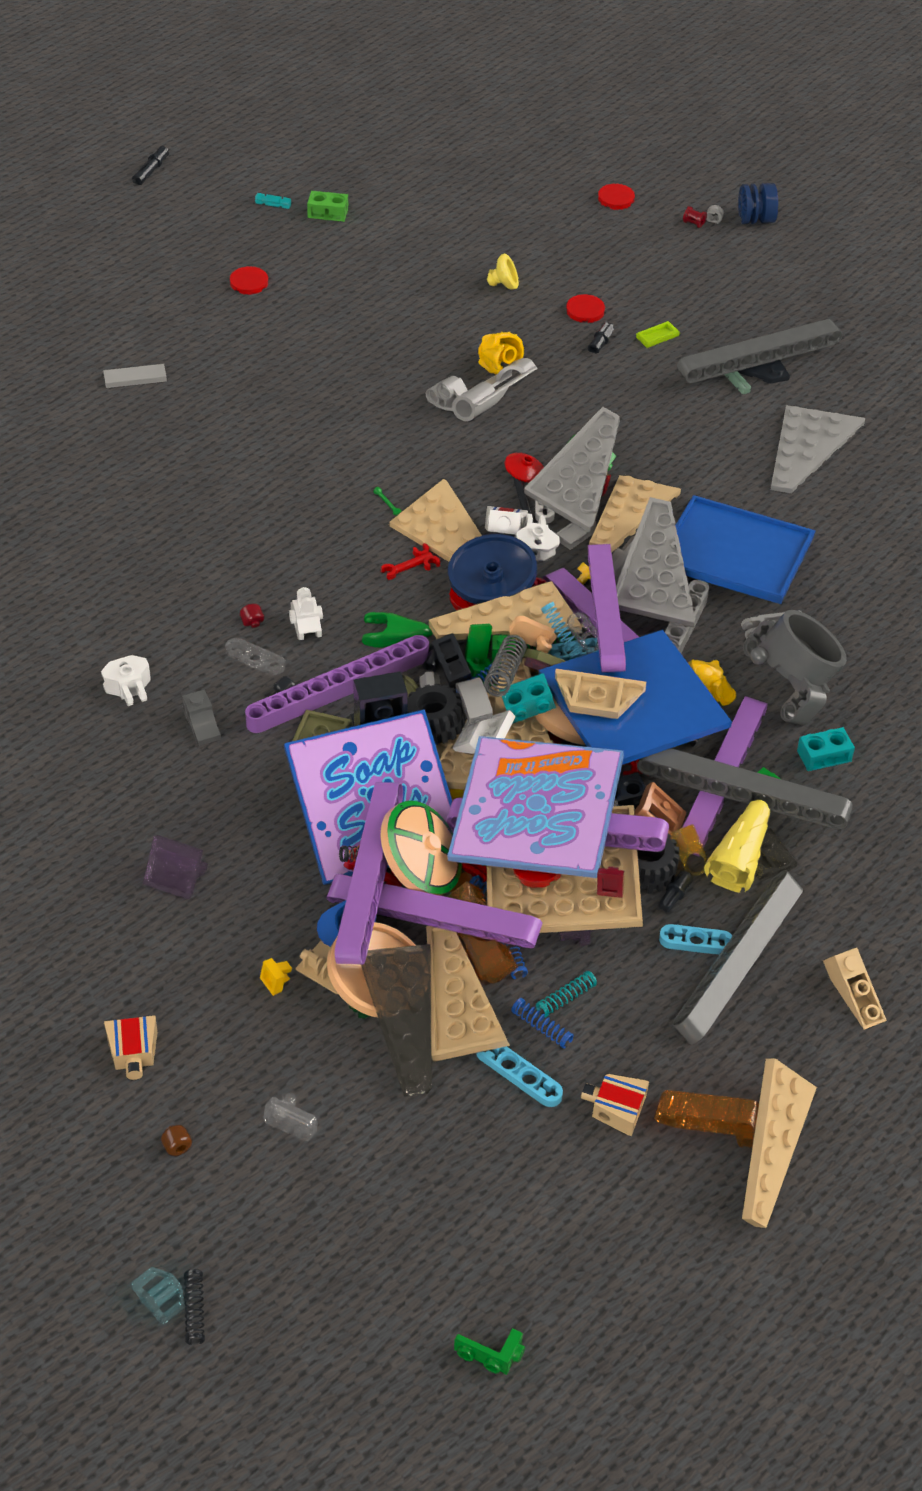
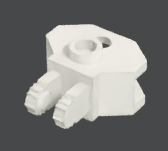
M526 514L525 527L516 532L515 538L522 540L532 551L537 552V555H535L536 561H545L556 554L555 548L559 546V536L548 528L545 515L539 516L537 524L532 523V514Z
M303 587L297 591V600H292L291 610H289L291 624L294 623L299 640H304V634L314 632L316 637H322L320 619H323L321 605L317 606L315 597H311L310 589Z
M130 655L110 661L103 668L101 674L105 681L103 687L107 694L120 696L121 699H125L127 706L133 705L132 696L138 695L142 702L147 701L144 688L151 679L149 664L146 658Z

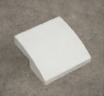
M509 710L492 715L491 719L471 724L467 720L453 749L457 752L474 754L479 736L504 739L515 719V715Z

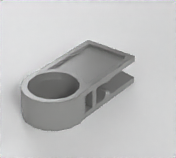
M596 521L591 533L573 522L556 533L559 536V543L569 550L573 549L593 535L596 529Z

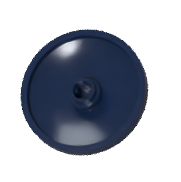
M489 534L476 537L464 543L452 555L448 565L450 585L459 597L476 605L503 596L510 597L525 589L531 588L536 580L537 561L535 554L525 542L509 535Z

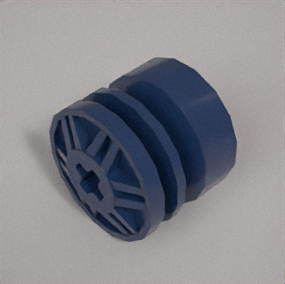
M762 183L759 189H757L755 184L750 186L748 184L741 185L738 196V211L742 224H748L750 221L751 224H755L758 217L762 224L776 222L778 215V192L774 183Z

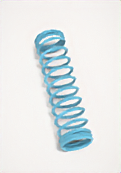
M551 602L542 607L541 610L543 614L550 612L546 618L553 617L548 622H555L551 628L559 626L554 633L562 631L557 635V637L564 636L560 642L568 640L563 644V647L571 645L566 649V652L573 650L568 654L571 659L582 653L583 650H581L580 646L571 648L577 641L567 644L574 636L565 639L571 634V631L562 634L569 627L558 630L566 622L556 625L563 619V617L553 620L560 612L549 616L557 610V608L549 610L555 606L554 602Z

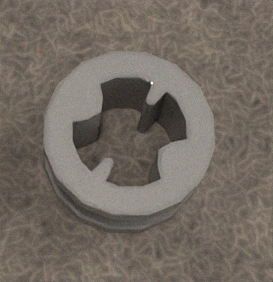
M718 205L710 206L707 210L706 220L717 224L720 223L724 215L723 209Z

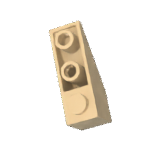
M857 948L823 961L832 983L863 1029L887 1021Z

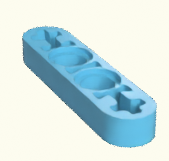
M507 1046L492 1049V1052L488 1050L476 1053L482 1062L542 1105L554 1107L562 1101L563 1089L561 1085ZM505 1060H511L516 1066L513 1069H505L501 1063ZM525 1075H532L537 1081L533 1084H526L522 1081V1078ZM552 1090L555 1091V1096L546 1097V1091L549 1093Z

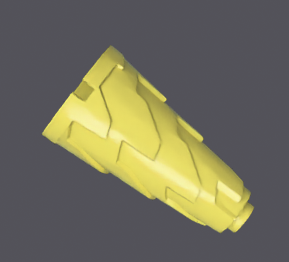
M762 800L751 801L713 851L710 858H708L704 871L707 877L709 873L713 875L711 882L737 893H740L743 887H745V892L750 889L760 857V848L768 827L767 822L770 816V809L766 802Z

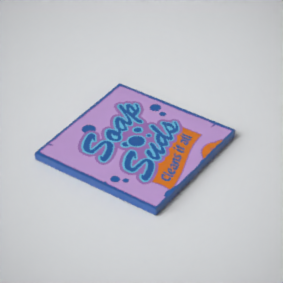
M425 709L284 743L285 753L323 885L332 883L336 874L353 875L354 870H348L343 866L345 862L340 861L339 849L342 845L360 846L376 782L401 783L403 787L402 802L412 800L424 803L433 808L447 822L452 798Z

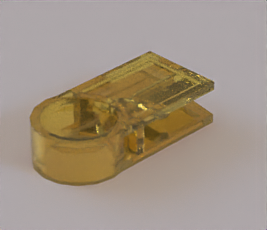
M694 824L670 833L672 839H675L677 842V847H679V856L685 871L694 876L703 874L705 872L704 868L700 872H693L687 865V860L692 854L701 855L704 858L705 864L708 860Z

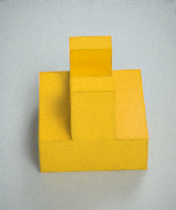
M272 958L263 961L260 979L273 996L282 992L284 983L290 980L287 973L292 971V967L287 961L275 963Z

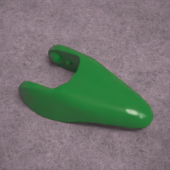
M370 612L364 616L365 623H387V628L383 632L363 635L362 642L367 646L384 648L416 635H422L427 638L432 636L433 632L429 625L394 613Z

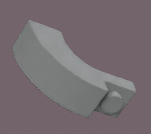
M480 678L455 684L457 692L461 696L462 705L469 724L492 718V707Z

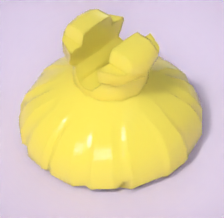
M502 254L497 260L496 269L489 270L487 281L490 286L502 283L508 289L514 290L519 285L518 274L511 258L507 254Z

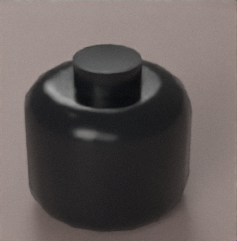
M283 676L274 683L273 689L275 692L273 694L296 686V684L290 677Z

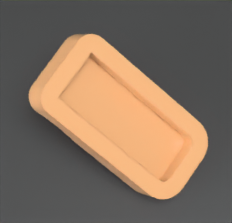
M517 616L509 626L510 635L520 636L526 644L537 647L538 651L547 654L556 639V633H554L555 630L525 616Z

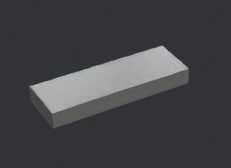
M164 364L103 370L106 388L167 381Z

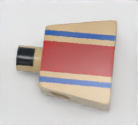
M146 1016L104 1021L115 1069H126V1077L130 1080L140 1079L143 1076L142 1067L154 1064L157 1040L156 1017Z
M607 1074L601 1087L586 1083L581 1099L594 1103L592 1117L632 1136L647 1096L649 1081Z

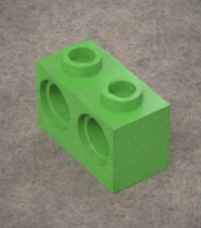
M311 191L307 203L308 218L345 222L348 211V194Z

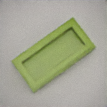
M667 321L636 333V338L646 348L679 336L680 332Z

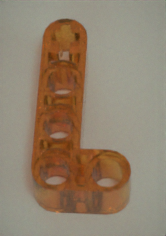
M666 1090L661 1093L654 1119L658 1123L674 1128L735 1135L737 1143L741 1148L743 1146L753 1148L759 1103L750 1099Z

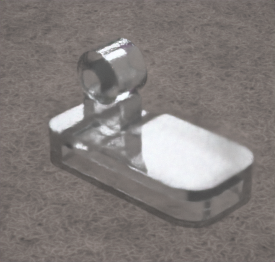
M284 1093L281 1100L271 1097L265 1104L264 1121L301 1140H311L317 1131L318 1121L314 1115L296 1107V1095Z

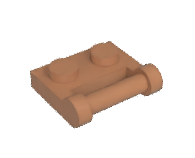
M654 782L646 786L640 804L634 811L635 816H657L665 820L669 824L668 833L671 835L670 839H675V841L679 836L687 813Z

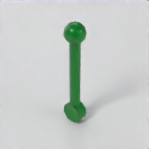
M380 487L374 488V494H377L382 498V500L393 510L394 515H399L401 513V509L394 507V505L382 493Z

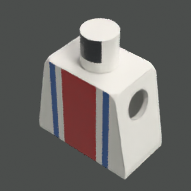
M487 506L485 528L489 532L516 535L517 531L525 527V518L528 511Z

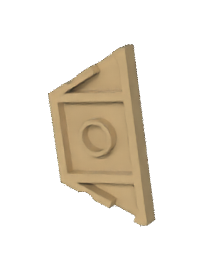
M556 669L555 671L557 684L569 711L573 713L618 719L646 690V682L562 669Z

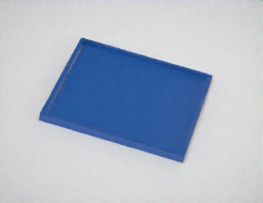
M695 495L692 496L675 525L686 576L778 604L782 603L815 535V530Z
M663 630L624 642L626 671L602 673L599 651L539 670V674L544 673L553 698L585 745L592 748L622 750L624 752L622 765L731 728L732 721ZM556 669L644 681L646 682V690L618 719L573 713L569 711L557 684L555 671Z

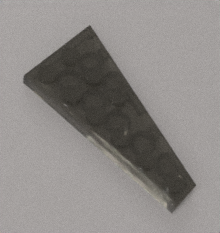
M431 944L368 950L366 961L361 967L403 1095L406 1097L428 1094L432 1089Z

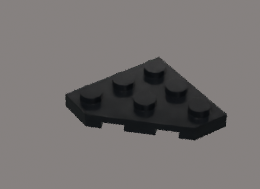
M780 360L738 371L740 374L749 377L754 376L770 384L790 379L789 373Z

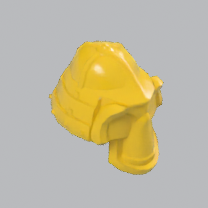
M510 332L485 335L482 337V343L478 349L480 358L478 362L489 373L498 374L503 369L501 362L511 364L523 358V342L517 334Z
M693 659L688 662L717 702L720 701L722 706L729 705L736 699V691L730 686L726 676L723 675V669L719 666L718 660L705 662Z

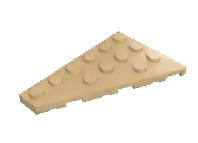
M445 479L390 521V527L422 546L423 543L428 544L430 551L448 562L460 546L471 539L482 536Z

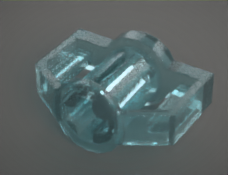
M151 1267L130 1285L144 1306L163 1326L184 1310L183 1288L175 1276L169 1272ZM155 1276L164 1277L149 1291L146 1292L142 1288ZM178 1293L179 1301L165 1313H162L159 1308Z

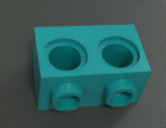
M544 673L512 684L508 693L501 696L506 711L510 710L515 715L513 723L556 708Z
M844 727L801 736L797 752L807 771L852 762L855 750Z

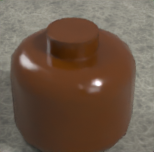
M182 1125L169 1126L161 1136V1142L166 1152L171 1156L184 1154L192 1145V1139L186 1128Z

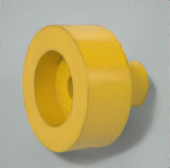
M582 562L577 568L582 572L577 580L584 585L590 579L589 566Z

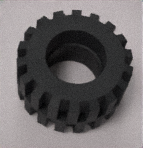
M428 684L423 688L418 687L415 689V692L408 694L407 714L425 709L435 745L448 743V740H454L457 738L456 735L461 734L462 728L465 726V717L461 696L454 688H449L448 685L440 686V684H434L430 686Z
M669 833L665 848L662 851L637 850L638 857L648 856L657 860L646 862L638 859L640 893H642L643 889L647 890V894L653 893V889H656L658 892L663 891V886L667 887L671 881L675 880L680 851L675 839H670L671 835Z

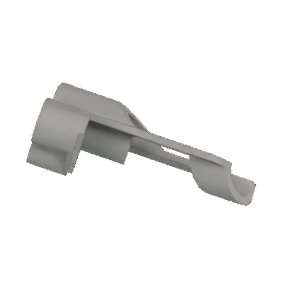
M521 358L504 367L498 375L480 382L467 390L461 378L451 376L427 389L426 398L438 408L453 411L458 419L470 421L495 405L504 396L509 386L538 368L531 359ZM512 370H517L521 373L498 389H494L495 386L512 376Z

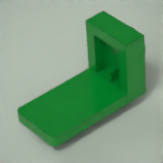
M471 624L469 627L464 658L472 677L475 678L476 674H480L481 670L485 671V667L488 668V665L491 664L487 658L493 628L491 624ZM482 672L483 678H486V674Z
M513 1328L500 1353L460 1334H457L454 1339V1350L457 1351V1354L466 1361L477 1360L483 1363L488 1371L495 1374L502 1372L507 1375L513 1362H520L525 1346L522 1345L523 1333Z

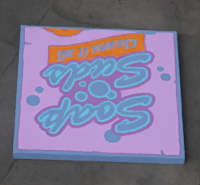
M479 736L447 855L448 861L597 878L624 752L622 750Z

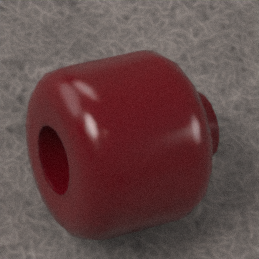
M248 604L240 610V617L244 626L254 628L260 626V623L264 621V614L258 604Z

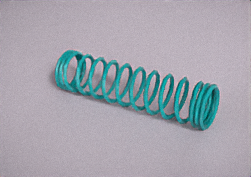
M590 971L584 972L583 975L579 976V978H575L574 981H570L569 984H565V986L561 987L560 990H556L555 994L551 993L550 997L546 996L545 1000L542 999L539 1002H537V1011L540 1010V1008H543L545 1012L544 1018H546L547 1016H549L550 1012H554L550 1003L546 1001L547 998H550L551 1003L552 1001L555 1003L557 1007L555 1009L558 1010V1004L553 998H551L552 995L555 996L556 1000L557 998L560 1000L562 1004L560 1006L563 1007V1002L558 995H556V992H559L561 997L563 995L567 1001L565 1003L568 1004V999L563 992H561V989H564L566 994L568 992L572 998L570 1000L573 1001V996L568 989H566V986H569L570 990L572 988L575 991V997L577 998L578 993L575 990V988L571 986V983H574L575 987L577 985L581 990L580 994H583L582 988L575 981L579 980L580 984L582 982L586 987L585 991H588L587 985L584 983V981L588 980L591 985V987L589 986V988H592L597 985V980L595 976ZM547 1004L550 1006L552 1011L549 1012Z

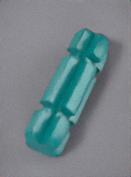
M257 193L255 196L256 204L265 203L268 206H282V208L286 209L291 207L290 198L283 197L282 199L280 196L268 194L265 196L263 193Z

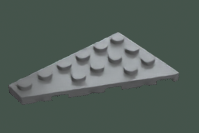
M786 405L770 490L792 493L796 490L798 485L802 484L811 473H814L824 461L829 459L861 426H864L865 418Z
M602 407L524 488V493L591 533L594 528L620 422L619 415Z
M650 497L616 585L619 610L695 627L696 620L671 502Z

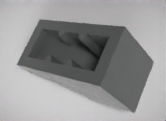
M205 689L183 695L184 714L198 746L221 740L212 705Z

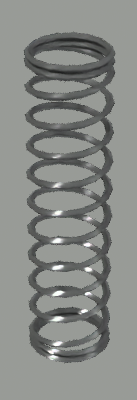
M509 635L504 638L486 676L484 687L492 696L501 697L508 693L526 652V643L518 635ZM509 641L518 642L522 646V648L518 644L511 643ZM506 645H515V646H517V647L520 649V651H519L517 648L513 647V646H506ZM506 648H512V649L516 650V651L519 653V655H518L516 652L512 651V650H505V649H506ZM496 675H498L501 678H504L505 680L497 678ZM492 676H494V678H495L496 680L500 681V682H507V683H506V684H500V683L496 682V681L493 679ZM491 680H492L495 684H497V685H499V686H506V687H503V688L496 687L495 685H493V683L491 682ZM489 683L492 685V687H494V688H496V689H499V690H504V691L499 692V691L493 690V689L490 687Z

